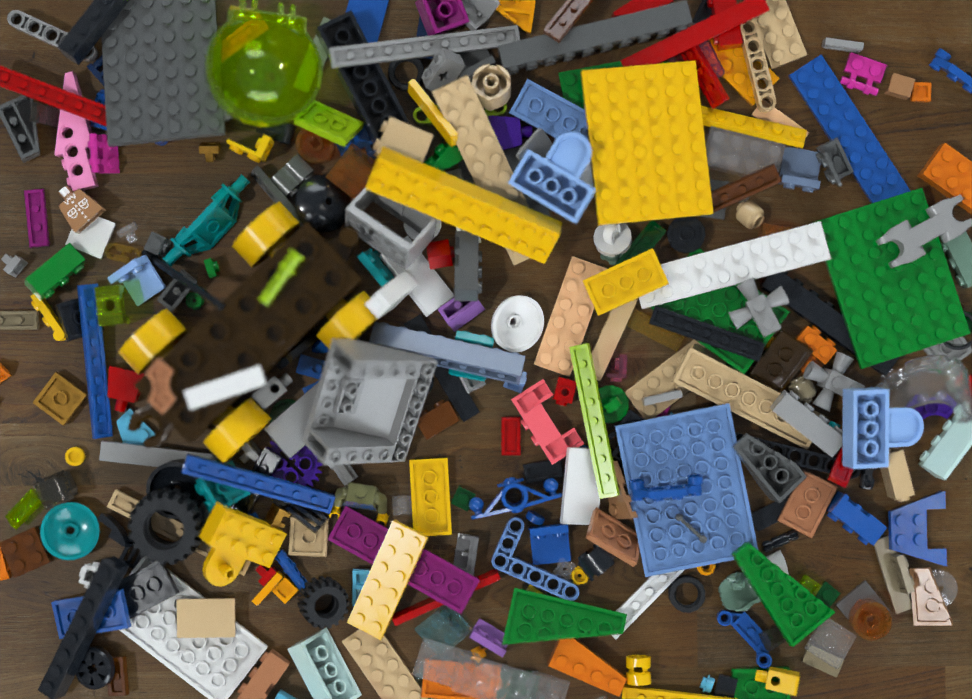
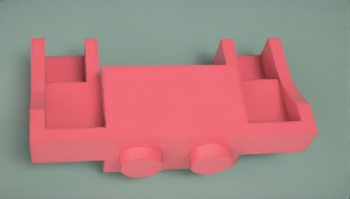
M542 379L511 400L523 418L520 421L525 430L530 429L533 436L530 438L535 446H541L553 465L566 456L567 447H580L584 445V442L574 427L562 435L559 433L541 404L553 396L544 379Z

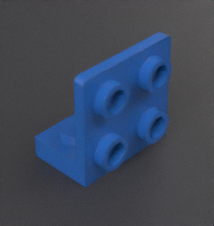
M560 523L529 527L533 565L571 561L568 524Z

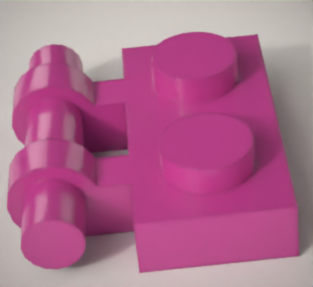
M851 52L843 71L849 73L850 77L842 76L840 83L847 85L846 87L849 89L855 88L863 91L862 93L869 95L870 93L876 96L879 89L873 87L872 83H881L887 65ZM856 77L866 79V83L856 81Z
M89 134L88 148H90L91 159H89V165H91V173H120L118 146H108L107 134Z

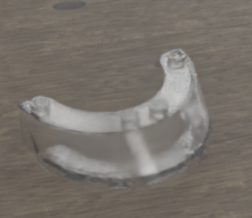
M929 355L905 362V367L897 371L892 369L887 376L880 377L882 381L875 386L889 389V408L907 407L914 409L931 403H943L953 408L954 418L957 422L967 423L972 421V393L969 377L965 366L957 358L951 359L947 355Z

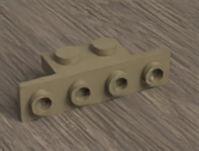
M889 536L879 538L874 544V549L895 614L910 610L912 609V603L909 593L915 592L913 587L915 583L908 571V560L904 555L896 554V551L889 549Z

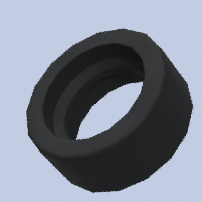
M418 58L391 61L388 68V76L396 89L408 91V84L399 82L395 76L396 67L402 62H411L416 66L418 75L415 80L419 85L422 84L423 80L421 77L424 67Z
M691 575L677 577L668 588V597L671 604L681 612L691 613L698 610L704 603L706 593L704 586L697 578ZM682 583H691L697 588L698 597L690 605H683L676 599V589Z

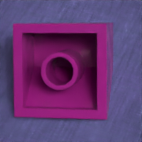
M417 0L415 2L428 36L440 35L470 22L462 0Z

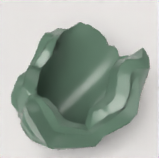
M743 572L728 575L718 587L722 605L727 610L746 611L755 603L761 602Z

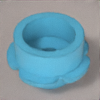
M710 675L707 678L703 676L700 688H703V693H710L713 688L715 679L710 677Z

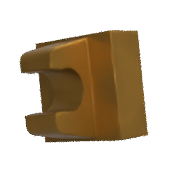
M201 142L199 154H205L206 162H214L215 154H219L221 150V142Z
M272 503L264 520L275 528H284L285 524L281 521L283 517L290 518V514L279 505Z

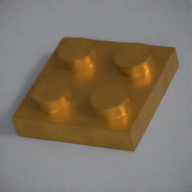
M55 372L33 401V404L65 426L87 397V394L61 374Z

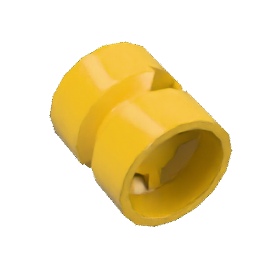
M626 656V668L629 669L626 673V684L633 686L651 684V672L648 671L651 667V656ZM634 667H642V669L634 670Z

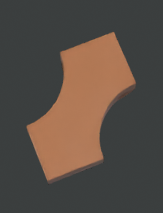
M158 358L146 372L152 383V394L148 402L164 414L177 398L173 395L170 388V379L174 370Z

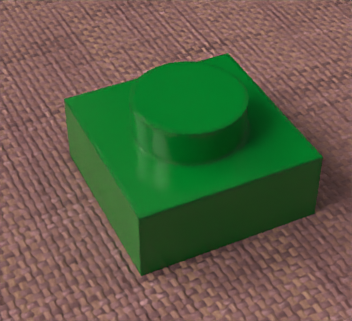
M212 258L203 260L209 279L218 278V272H221L218 262H214Z

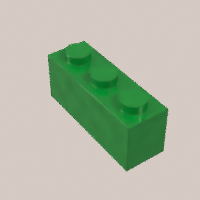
M68 243L25 279V285L40 301L44 298L48 299L55 293L54 289L59 285L63 287L69 282L71 275L74 273L77 275L84 269L85 258Z

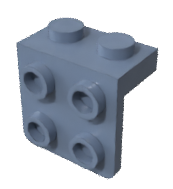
M793 147L784 148L779 173L782 182L778 184L783 185V188L786 189L802 188L803 192L808 193L818 190L821 181H818L820 163L815 155L818 152Z

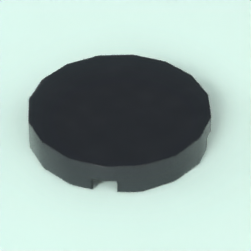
M694 216L676 218L671 222L667 231V238L671 247L677 252L684 254L693 253L698 250L704 243L706 235L703 224Z

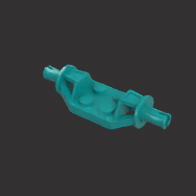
M241 174L231 186H226L222 183V188L211 197L213 202L206 207L188 228L184 226L175 238L172 237L170 239L174 243V247L163 257V260L172 267L183 254L191 257L194 253L211 250L237 222L239 204L243 202L239 198V194L250 184V181ZM231 197L232 201L228 210L225 204L228 198ZM193 239L198 242L189 247L184 246Z

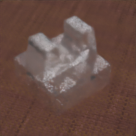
M133 221L118 229L116 233L119 238L125 236L131 244L138 239L134 231L139 227Z
M411 495L392 496L393 516L412 515Z

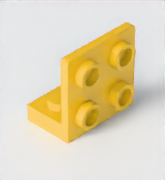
M264 134L262 138H258L255 144L256 152L227 139L226 143L230 145L229 149L239 155H242L244 152L250 160L256 163H260V161L266 163L275 141Z

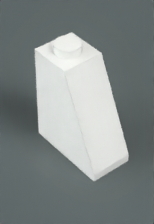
M405 270L377 291L365 305L377 318H380L393 310L419 283Z

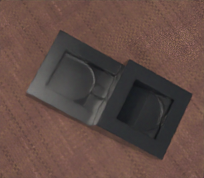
M101 513L97 520L112 529L108 537L123 547H131L132 541L129 539V535L123 526L110 514Z

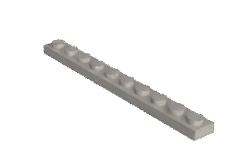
M518 25L332 47L329 48V55L333 69L431 57L437 54L441 47L454 53L496 49L498 45L519 41L520 35Z

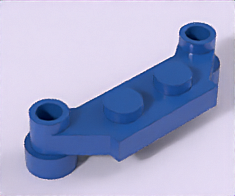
M939 48L929 66L937 72L940 69L947 73L946 76L950 80L960 82L963 85L962 88L971 94L972 77L948 62L951 59V55Z
M688 475V484L645 487L644 479L629 480V489L632 491L633 501H641L644 498L652 499V501H663L664 498L671 497L672 500L683 499V496L702 495L701 484H703V475Z
M727 610L719 611L716 617L718 623L722 626L731 624L756 651V663L761 668L770 667L772 658L769 655L768 642L771 639L745 611L741 613ZM726 614V618L721 620V616ZM765 656V660L761 662L760 658Z

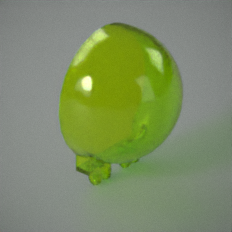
M239 0V7H229L227 22L217 30L208 46L205 73L210 93L223 111L243 124L254 127H276L287 124L300 117L313 104L321 88L323 78L322 59L316 44L307 32V17L296 16V5L291 4L288 15L284 14V3L278 4L277 13L257 10L258 0L251 1V9L245 8L246 0Z

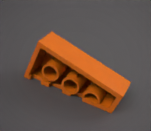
M577 638L557 640L547 662L548 666L618 697L627 680L623 673L602 659Z

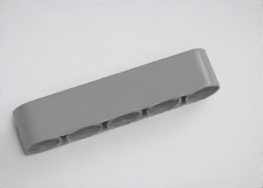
M12 10L7 16L8 23L15 29L58 48V45L68 34L19 10ZM21 16V23L14 24L15 18ZM39 24V30L33 33V25ZM52 32H57L56 39L49 40V35ZM94 46L92 54L83 60L86 62L95 61L98 58L97 48Z

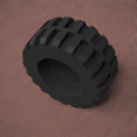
M164 487L162 490H153L136 504L135 509L129 516L131 519L128 522V529H131V532L128 534L129 539L134 540L132 544L134 549L138 548L141 551L139 554L142 557L148 556V561L152 563L156 560L159 561V565H165L167 562L170 565L176 564L178 561L182 562L202 542L199 535L206 523V518H202L204 510L203 508H198L197 504L199 502L196 498L194 500L189 498L191 494L188 492L180 493L181 489L179 488L171 490L170 487ZM166 510L178 516L184 529L180 540L166 541L156 535L151 524L152 515L156 511Z

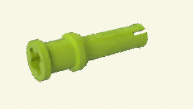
M292 248L289 249L290 253L285 260L279 263L280 269L258 298L267 306L270 305V302L281 289L289 275H294V270L300 261L305 259Z

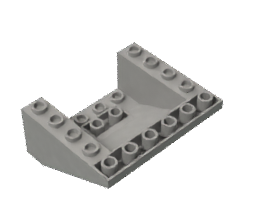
M332 339L302 441L323 465L405 462L438 361L432 357L358 340Z

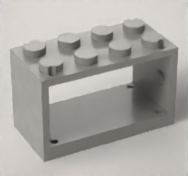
M364 188L346 208L344 228H353L361 240L407 270L434 239L437 219ZM374 202L420 234L409 244L365 214L364 211Z

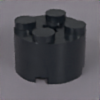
M596 544L593 545L594 550L588 553L586 551L579 556V562L577 563L591 582L594 580L593 575L600 576L615 564L614 558L619 560L618 557Z

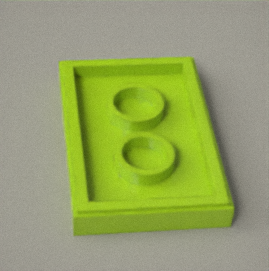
M313 100L294 119L295 125L343 147L364 126V122L316 100Z

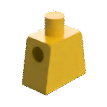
M769 667L768 671L756 670L755 681L766 683L765 689L793 696L797 694L800 672L776 667ZM776 676L780 680L778 682L772 681V677Z

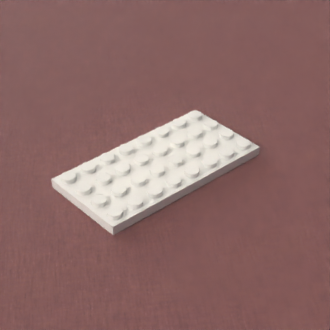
M145 555L130 575L152 564V562L148 561L149 557ZM168 569L180 593L131 618V627L120 629V631L208 699H228L268 648V645L237 621L236 637L177 638V599L205 597Z

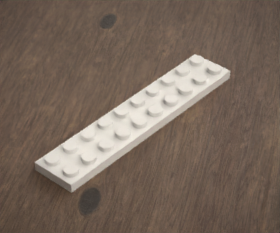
M821 221L660 264L669 284L640 297L641 308L643 310L655 305L658 306L733 286L753 277L755 280L830 260Z

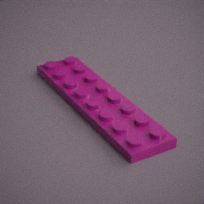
M345 506L327 540L373 565L389 529L356 510ZM423 549L408 585L462 614L480 579Z

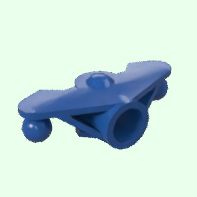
M509 477L504 482L497 484L502 489L484 512H482L484 502L481 498L474 497L470 500L469 508L475 513L470 517L471 519H478L510 511L512 513H519L525 507L562 497V493L556 492L558 482L553 478H548L544 481L543 488L549 493V495H545L519 483L524 481L523 478ZM512 487L518 488L522 493V497L517 503H510L506 499V492ZM527 491L540 496V498L528 501ZM501 498L505 507L491 510Z

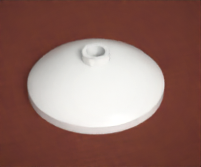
M523 295L509 297L497 307L492 317L491 331L493 338L501 348L507 351H525L532 347L540 338L544 327V315L540 305L532 298Z

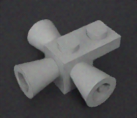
M754 277L737 285V288L748 301L745 304V308L728 312L735 328H740L752 318L756 322L763 338L780 330L781 326L771 308L789 303L781 286L765 298L764 294L759 295Z
M836 352L832 370L822 369L814 361H811L806 366L803 377L817 381L816 385L823 388L812 403L813 405L830 412L834 394L843 397V389L865 387L843 375L854 361L853 358Z

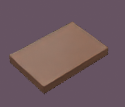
M803 469L802 472L807 477L790 493L777 521L812 538L838 487Z
M596 507L592 512L586 539L634 567L638 562L640 554L636 531Z

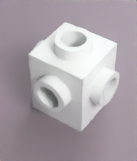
M93 561V563L85 564L80 570L78 583L83 584L84 588H88L93 574L100 563Z

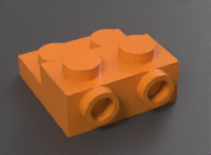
M813 325L811 327L805 326L796 337V339L813 349L812 354L800 368L803 374L806 366L811 361H814L822 368L837 352V349L834 348L836 344L829 338H822L820 336L821 331Z

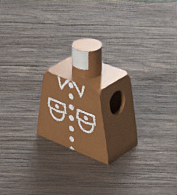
M65 186L59 191V194L65 200L59 205V208L72 230L77 234H80L106 211L102 205L81 189H77L73 193L68 186Z

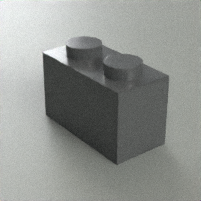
M182 269L179 272L192 282H197V280L194 277H192L189 273H187L184 269ZM173 279L157 301L173 312L190 289L176 279Z

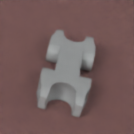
M961 195L942 200L925 209L929 219L911 227L909 221L905 220L889 229L882 237L876 240L878 246L888 241L898 245L899 255L888 263L890 268L912 262L925 255L926 252L922 245L940 236L943 243H946L960 236L972 226V218L959 222L953 217L952 209L963 200Z

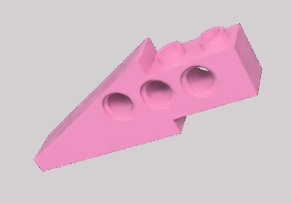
M73 71L65 73L63 89L82 96L76 73ZM60 110L55 156L59 158L64 157L61 162L64 170L68 172L69 177L66 178L68 187L74 192L77 189L84 191L99 187L96 175L91 173V165H89V159L91 158L88 141L89 134L92 133L89 120ZM68 129L73 131V135L70 138L65 137V132ZM76 147L78 154L75 157H71L70 150ZM82 166V168H83L82 174L79 175V176H76V174H75V169H76V167Z

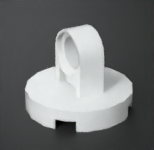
M625 223L600 225L596 228L593 236L598 252L608 257H615V255L620 253H626L632 243L631 230Z

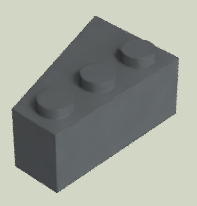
M22 95L1 104L0 117L22 162L25 163L40 156L34 99Z
M456 231L454 301H478V294H482V282H478V278H482V266H478V262H482V251H479V236L467 231Z

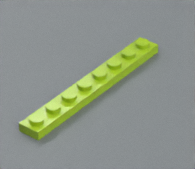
M590 343L572 346L569 349L599 499L618 496L620 494Z

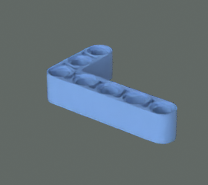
M518 516L510 517L492 555L493 567L565 600H576L579 596V589L576 584L512 556L524 530V522ZM512 521H519L521 527L518 530H512L510 528ZM505 538L513 540L511 547L506 548L502 545ZM497 556H503L506 559L503 565L495 563ZM514 564H521L523 570L520 573H515L512 570ZM533 571H538L541 575L536 581L530 579V574ZM556 579L558 581L557 587L549 588L547 586L548 581ZM574 587L576 590L574 595L567 596L565 594L566 588Z

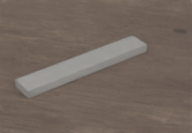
M102 440L99 460L159 467L168 462L184 463L187 453L217 461V457L209 452L165 447L146 448L144 445Z

